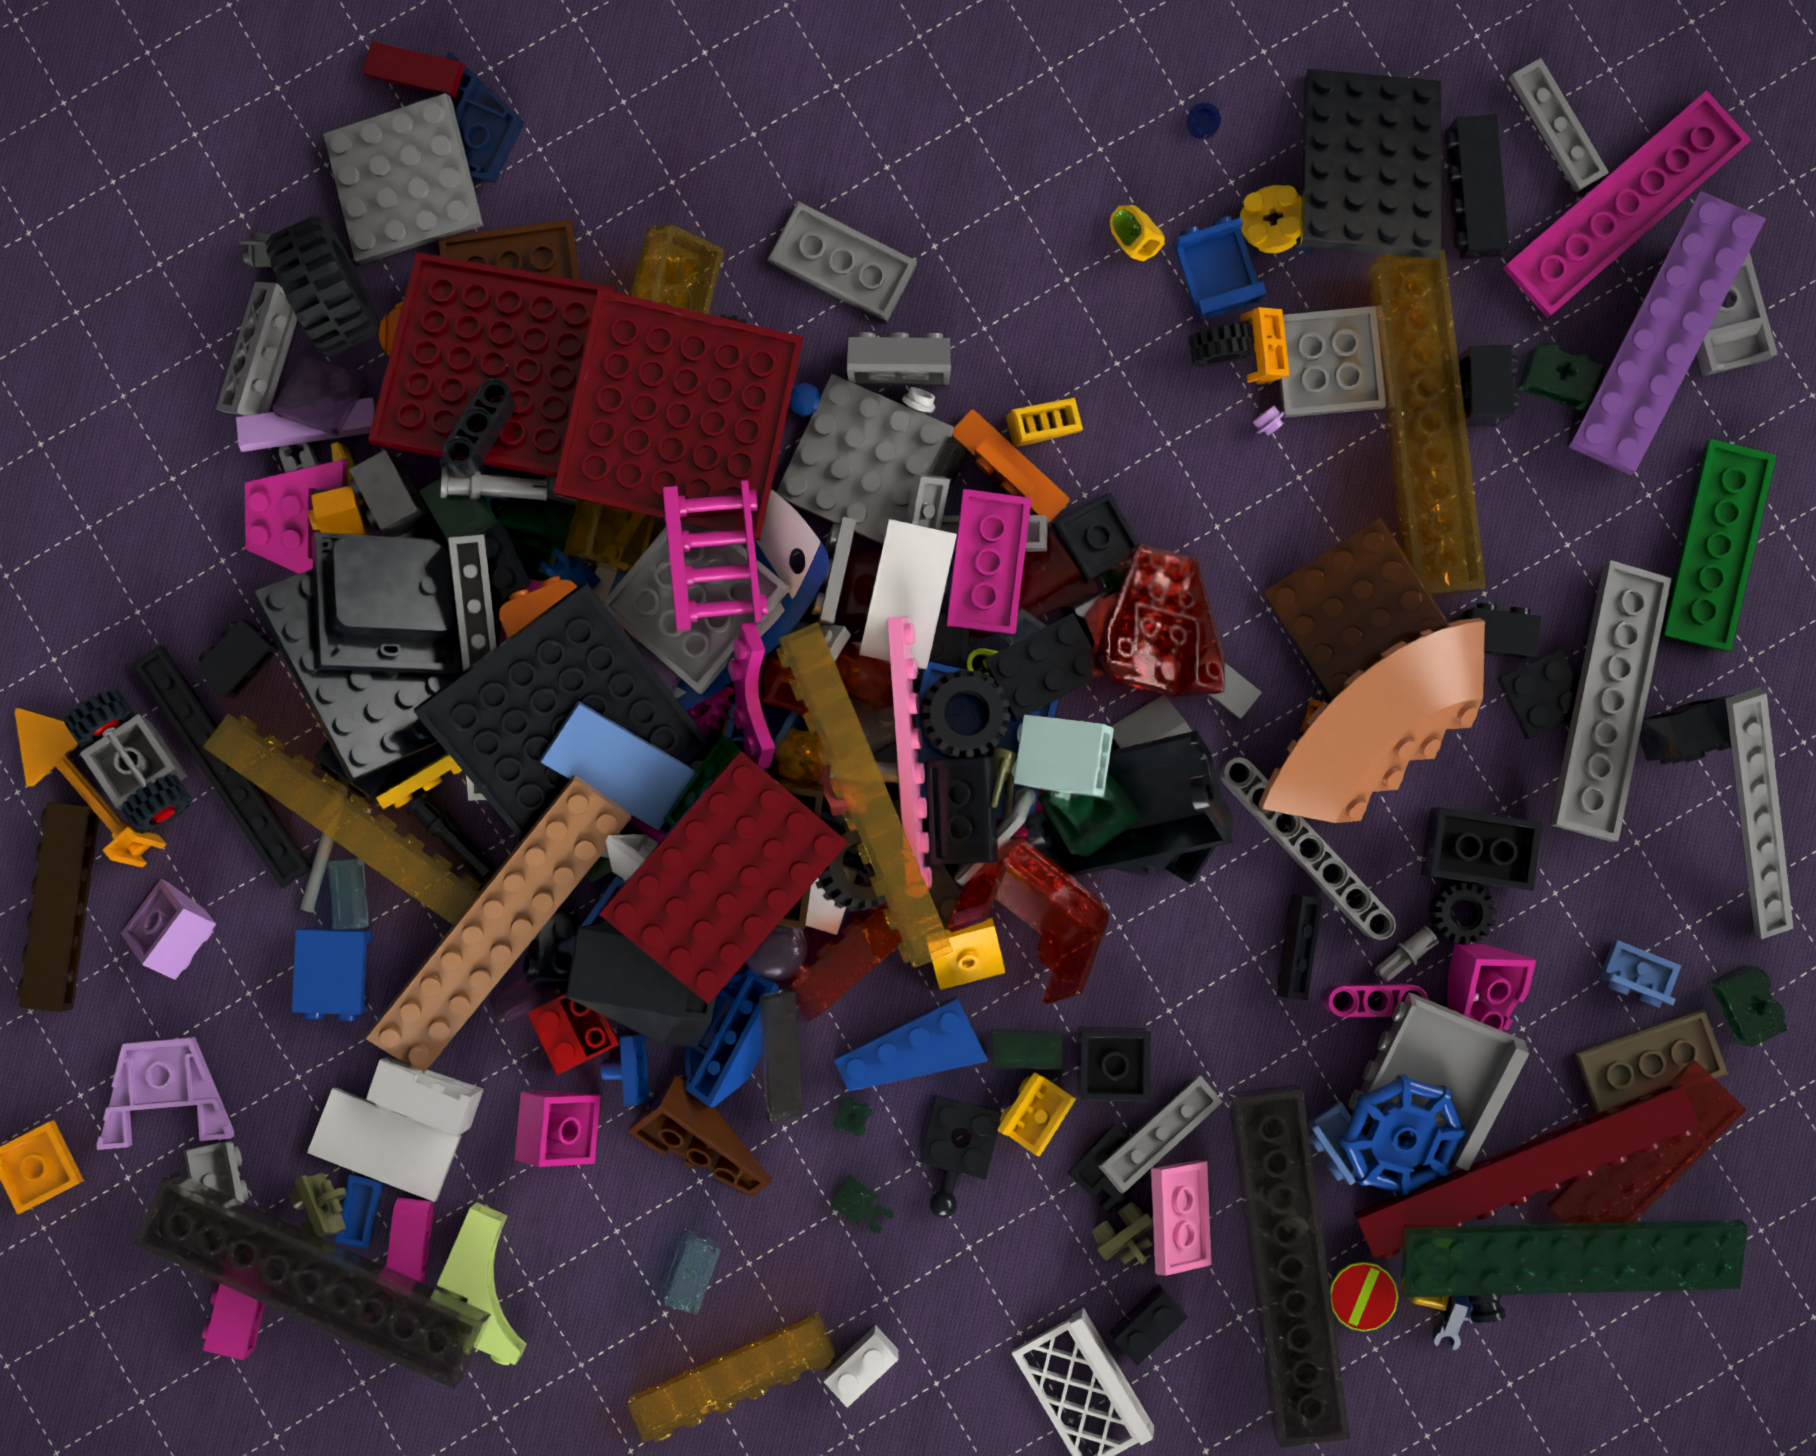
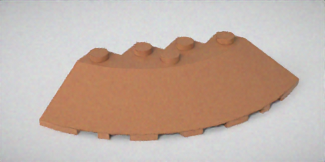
M1481 618L1458 620L1447 623L1446 628L1436 632L1430 629L1422 631L1418 639L1408 644L1401 641L1381 653V660L1365 672L1360 670L1355 672L1344 682V690L1329 705L1323 702L1306 721L1310 727L1298 741L1294 739L1291 741L1287 748L1290 752L1281 769H1274L1258 806L1265 810L1332 823L1361 821L1372 792L1398 790L1409 760L1435 759L1446 729L1472 727L1483 700L1485 621Z

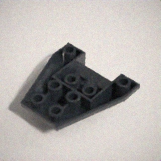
M608 921L578 927L566 997L660 1043L697 1048L712 1021L716 996L707 1004Z

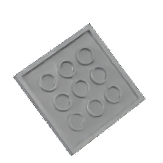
M445 93L323 133L356 263L360 265L437 241L439 238L456 235L483 226L452 99L448 94Z
M831 374L821 396V402L808 423L776 493L789 504L837 525L842 517L856 519L854 533L883 545L889 519L905 522L914 473L934 475L952 437L954 427Z
M681 523L682 531L688 530L689 534L717 532ZM666 527L602 602L618 623L701 695L734 657V640L738 639L741 624L753 622L752 613L697 618V622H691V631L676 632ZM731 544L690 548V552H684L685 566L692 565V569L747 564L746 550L741 545ZM756 559L760 595L766 594L769 615L791 588ZM749 578L694 583V587H687L688 601L695 600L696 604L751 599ZM768 615L762 616V622L767 618Z

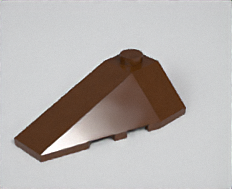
M677 1075L657 1090L627 1131L652 1150L664 1156L667 1151H670L685 1158L684 1165L692 1169L695 1166H700L713 1171V1177L716 1180L750 1196L764 1189L772 1180L716 1109L707 1106L686 1091V1080L681 1079Z

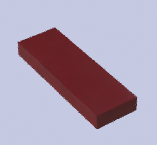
M372 41L362 73L368 78L440 95L446 93L455 98L465 66L460 61Z

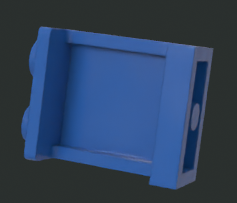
M1227 216L1212 222V227L1202 230L1198 226L1188 228L1182 231L1180 237L1175 241L1173 247L1198 322L1260 303L1267 295L1263 281L1258 282L1241 231L1243 226L1242 218L1232 220L1231 216Z
M319 928L295 930L292 1013H303V1019H324V1014H337V1020L354 1021L358 1020V1015L368 1012V1005H364L367 945L372 944L373 930Z

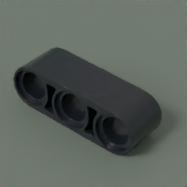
M489 378L479 386L443 445L442 455L449 469L456 477L469 478L479 470L514 412L515 401L507 383L502 379ZM494 396H504L502 401L498 403H489ZM486 424V428L483 431L472 432L476 425ZM469 453L465 460L460 462L454 461L458 454Z

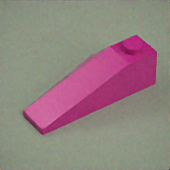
M1455 943L1448 972L1447 1008L1501 1031L1503 1029L1508 1030L1513 1022L1510 1016L1518 1001L1524 1002L1529 992L1536 960L1486 944Z

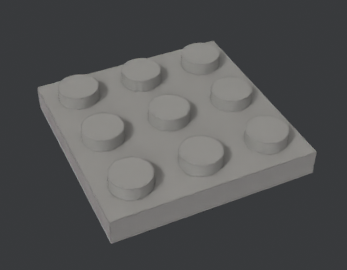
M1376 306L1283 315L1290 372L1289 377L1279 379L1282 411L1284 412L1283 418L1384 409L1386 407Z
M842 517L839 524H833L830 532H828L825 544L826 551L830 553L828 571L821 584L823 586L822 592H818L813 599L810 618H815V623L832 625L834 623L856 519Z

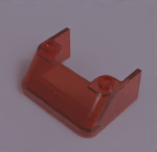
M1017 838L1006 842L998 850V862L985 863L965 883L947 930L952 933L986 921L994 901L997 900L1041 934L1037 946L1038 957L1041 963L1052 971L1042 1001L1048 1004L1083 994L1109 921V912L1106 904L1028 841Z

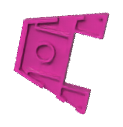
M339 459L245 482V549L298 574L313 569L311 537L314 534V530L308 516V511L313 510L311 495H314V489L334 490L348 486V459Z

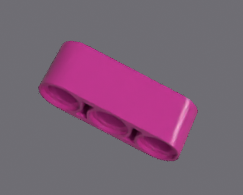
M1407 983L1335 984L1325 990L1322 1001L1327 1011L1340 1017H1392L1397 1003L1402 1001V997L1407 991L1412 990L1415 995L1427 1000L1428 996L1424 989ZM1344 991L1348 996V1003L1343 1009L1337 1010L1333 999L1338 992ZM1379 991L1382 996V1003L1378 1008L1371 1009L1368 1005V997L1372 992Z
M407 1198L396 1199L392 1214L383 1293L385 1298L420 1301L422 1298L433 1221V1201Z

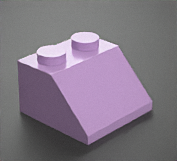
M160 879L120 934L142 965L176 980L182 970H185L190 965L193 955L202 943L209 939L216 923L203 907L167 881Z

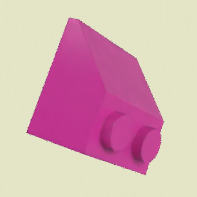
M552 1090L521 1091L515 1160L536 1167L595 1164L601 1095Z

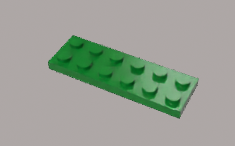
M1714 439L1705 441L1660 637L1717 651L1731 652L1774 468L1775 454Z

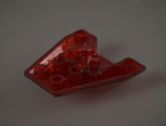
M1142 543L1136 545L1104 631L1103 664L1115 682L1173 697L1220 694L1225 691V658L1198 559Z

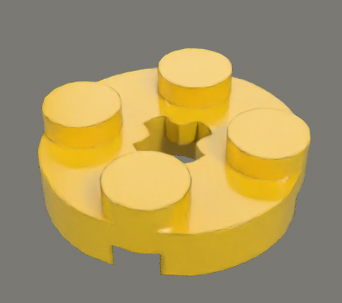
M1268 186L1245 197L1244 207L1240 213V218L1243 221L1241 231L1249 244L1251 243L1264 253H1280L1292 248L1297 243L1296 239L1301 235L1302 197L1293 186ZM1273 213L1283 215L1282 218L1277 219V224L1271 226L1270 222L1266 221Z

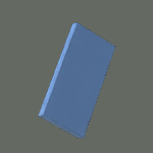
M579 701L540 758L541 763L569 779L575 774L630 812L631 815L657 830L661 829L665 823L664 817L696 773L694 769Z

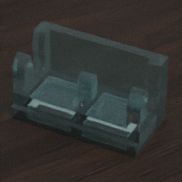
M364 859L328 861L327 868H329L333 923H331L332 930L369 926Z
M685 1229L661 1294L665 1305L698 1314L721 1251V1247H717L713 1239H700L694 1232Z

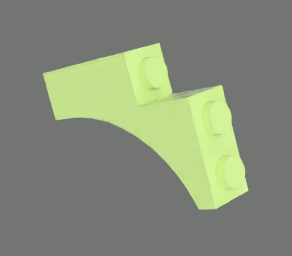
M476 1202L467 1213L437 1286L444 1288V1293L452 1298L463 1299L465 1297L468 1299L452 1338L458 1340V1344L464 1349L474 1352L479 1349L490 1354V1358L499 1364L509 1365L511 1363L516 1365L527 1344L515 1333L506 1320L498 1302L494 1283L495 1251L508 1215Z

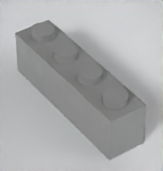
M484 534L448 538L463 671L497 647Z

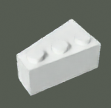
M387 1056L379 1060L366 1100L375 1103L374 1107L381 1111L394 1113L395 1111L407 1116V1119L426 1124L458 1137L471 1128L484 1089L430 1070L422 1073V1070L411 1068L402 1061Z

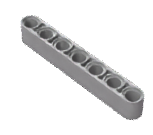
M1238 757L1224 762L1220 769V779L1223 784L1361 933L1378 940L1389 938L1396 928L1395 918L1391 912L1301 816L1286 814L1290 817L1292 824L1287 832L1282 833L1276 827V819L1282 813L1261 809L1254 804L1253 793L1259 788L1265 790L1268 780L1246 758ZM1235 763L1243 766L1245 770V777L1239 783L1234 782L1229 775V770ZM1305 839H1310L1315 848L1312 856L1308 858L1303 857L1299 850L1300 843ZM1328 864H1333L1338 872L1337 878L1331 883H1328L1323 878V869ZM1352 889H1356L1361 895V901L1355 908H1351L1346 901L1347 894ZM1379 914L1384 920V927L1380 932L1374 933L1370 928V920L1373 916Z

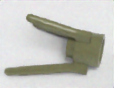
M994 747L991 749L989 756L982 755V757H993L994 779H996L991 800L993 808L997 807L1003 782L1007 781L1005 819L1013 808L1015 784L1012 771L1018 755L1012 751Z

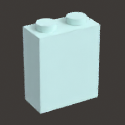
M1024 715L1023 723L1019 725L1017 731V740L1020 744L1018 757L1014 762L1012 770L1014 784L1030 788L1104 797L1114 728L1100 723Z

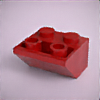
M566 994L527 1013L557 1075L620 1045L606 1016L568 999Z

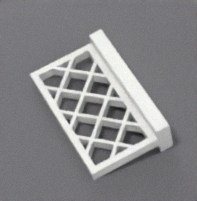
M1084 1307L1074 1312L1068 1320L1012 1350L1013 1357L1072 1456H1083L1078 1448L1081 1437L1100 1443L1098 1453L1093 1456H1114L1137 1443L1143 1445L1153 1439L1154 1425ZM1068 1330L1075 1341L1073 1353L1053 1348L1055 1337ZM1051 1340L1049 1346L1043 1345V1343ZM1078 1348L1083 1356L1077 1355ZM1033 1349L1047 1353L1044 1369L1030 1366L1024 1354ZM1051 1354L1071 1360L1067 1376L1047 1371ZM1074 1361L1090 1366L1093 1372L1091 1383L1071 1378ZM1035 1374L1042 1376L1040 1382L1038 1381ZM1045 1377L1065 1383L1061 1399L1045 1393L1043 1389ZM1096 1378L1101 1386L1094 1384ZM1069 1384L1088 1390L1085 1406L1065 1400ZM1092 1391L1107 1395L1111 1402L1108 1413L1088 1407ZM1053 1404L1059 1406L1058 1413ZM1063 1407L1083 1413L1079 1429L1064 1425L1060 1418ZM1113 1408H1115L1119 1416L1112 1414ZM1086 1414L1106 1420L1102 1436L1083 1430ZM1110 1421L1125 1425L1130 1436L1121 1441L1106 1437ZM1070 1434L1077 1436L1076 1442ZM1104 1444L1110 1446L1103 1450Z

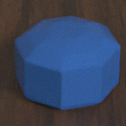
M808 383L794 386L789 402L792 412L803 418L812 416L821 402L818 389Z

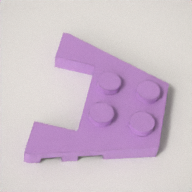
M195 1037L122 1044L111 1086L113 1091L109 1107H106L103 1117L105 1123L102 1134L98 1137L97 1150L125 1148L133 1145L130 1115L132 1110L197 1105L199 1141L229 1139L235 1136L231 1122Z

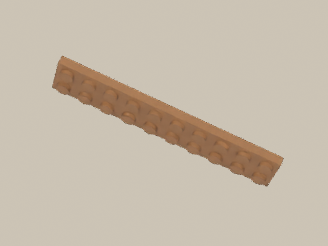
M574 774L366 1034V1040L411 1068L422 1070V1073H425L607 849L605 841L608 835H618L631 819V813Z

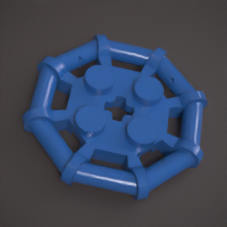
M1407 1074L1398 1075L1396 1080L1364 1096L1360 1094L1356 1098L1358 1103L1345 1134L1340 1136V1146L1345 1149L1356 1173L1355 1180L1361 1186L1371 1185L1398 1193L1400 1197H1405L1409 1195L1410 1191L1440 1176L1446 1177L1450 1173L1448 1168L1461 1137L1466 1135V1126L1461 1123L1450 1098L1451 1091L1444 1085L1437 1087L1410 1079ZM1412 1094L1429 1098L1425 1106L1411 1103ZM1398 1095L1399 1102L1386 1103L1381 1111L1376 1107V1105ZM1439 1111L1442 1112L1447 1123L1445 1126L1438 1127L1435 1123L1434 1116ZM1370 1113L1374 1118L1367 1135H1360L1366 1118ZM1407 1131L1411 1138L1409 1140L1404 1139L1401 1144H1398V1136L1402 1132ZM1441 1140H1444V1143L1436 1159V1157H1434L1435 1153L1438 1149ZM1369 1148L1375 1159L1366 1164L1360 1149ZM1420 1163H1421L1423 1166H1425V1165H1427V1164L1430 1165V1166H1428V1167H1426V1168H1424V1169H1422V1170H1420V1171H1418V1172H1416V1173L1410 1175L1411 1172L1415 1171V1170L1413 1169L1414 1166H1416V1165H1418V1164H1420ZM1385 1168L1397 1172V1176L1393 1178L1383 1175L1381 1172Z

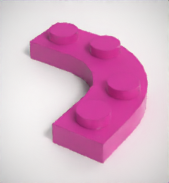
M755 622L741 624L738 639L734 640V660L729 661L728 670L731 680L734 681L737 706L733 712L735 726L743 731L744 749L748 757H752L753 761L764 769L770 768L775 745L765 722L759 698L758 679L765 647Z

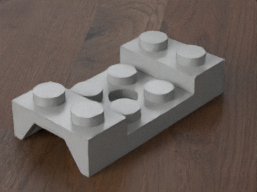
M1750 252L1728 292L1732 298L1731 306L1729 308L1720 307L1696 354L1702 377L1767 361L1778 355Z

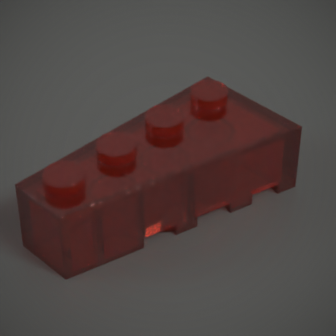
M895 895L885 901L886 903L867 909L870 915L862 922L856 918L841 931L845 937L836 945L832 940L829 941L816 953L819 959L809 967L805 962L790 975L793 982L784 988L783 991L808 1021L821 1015L921 927Z

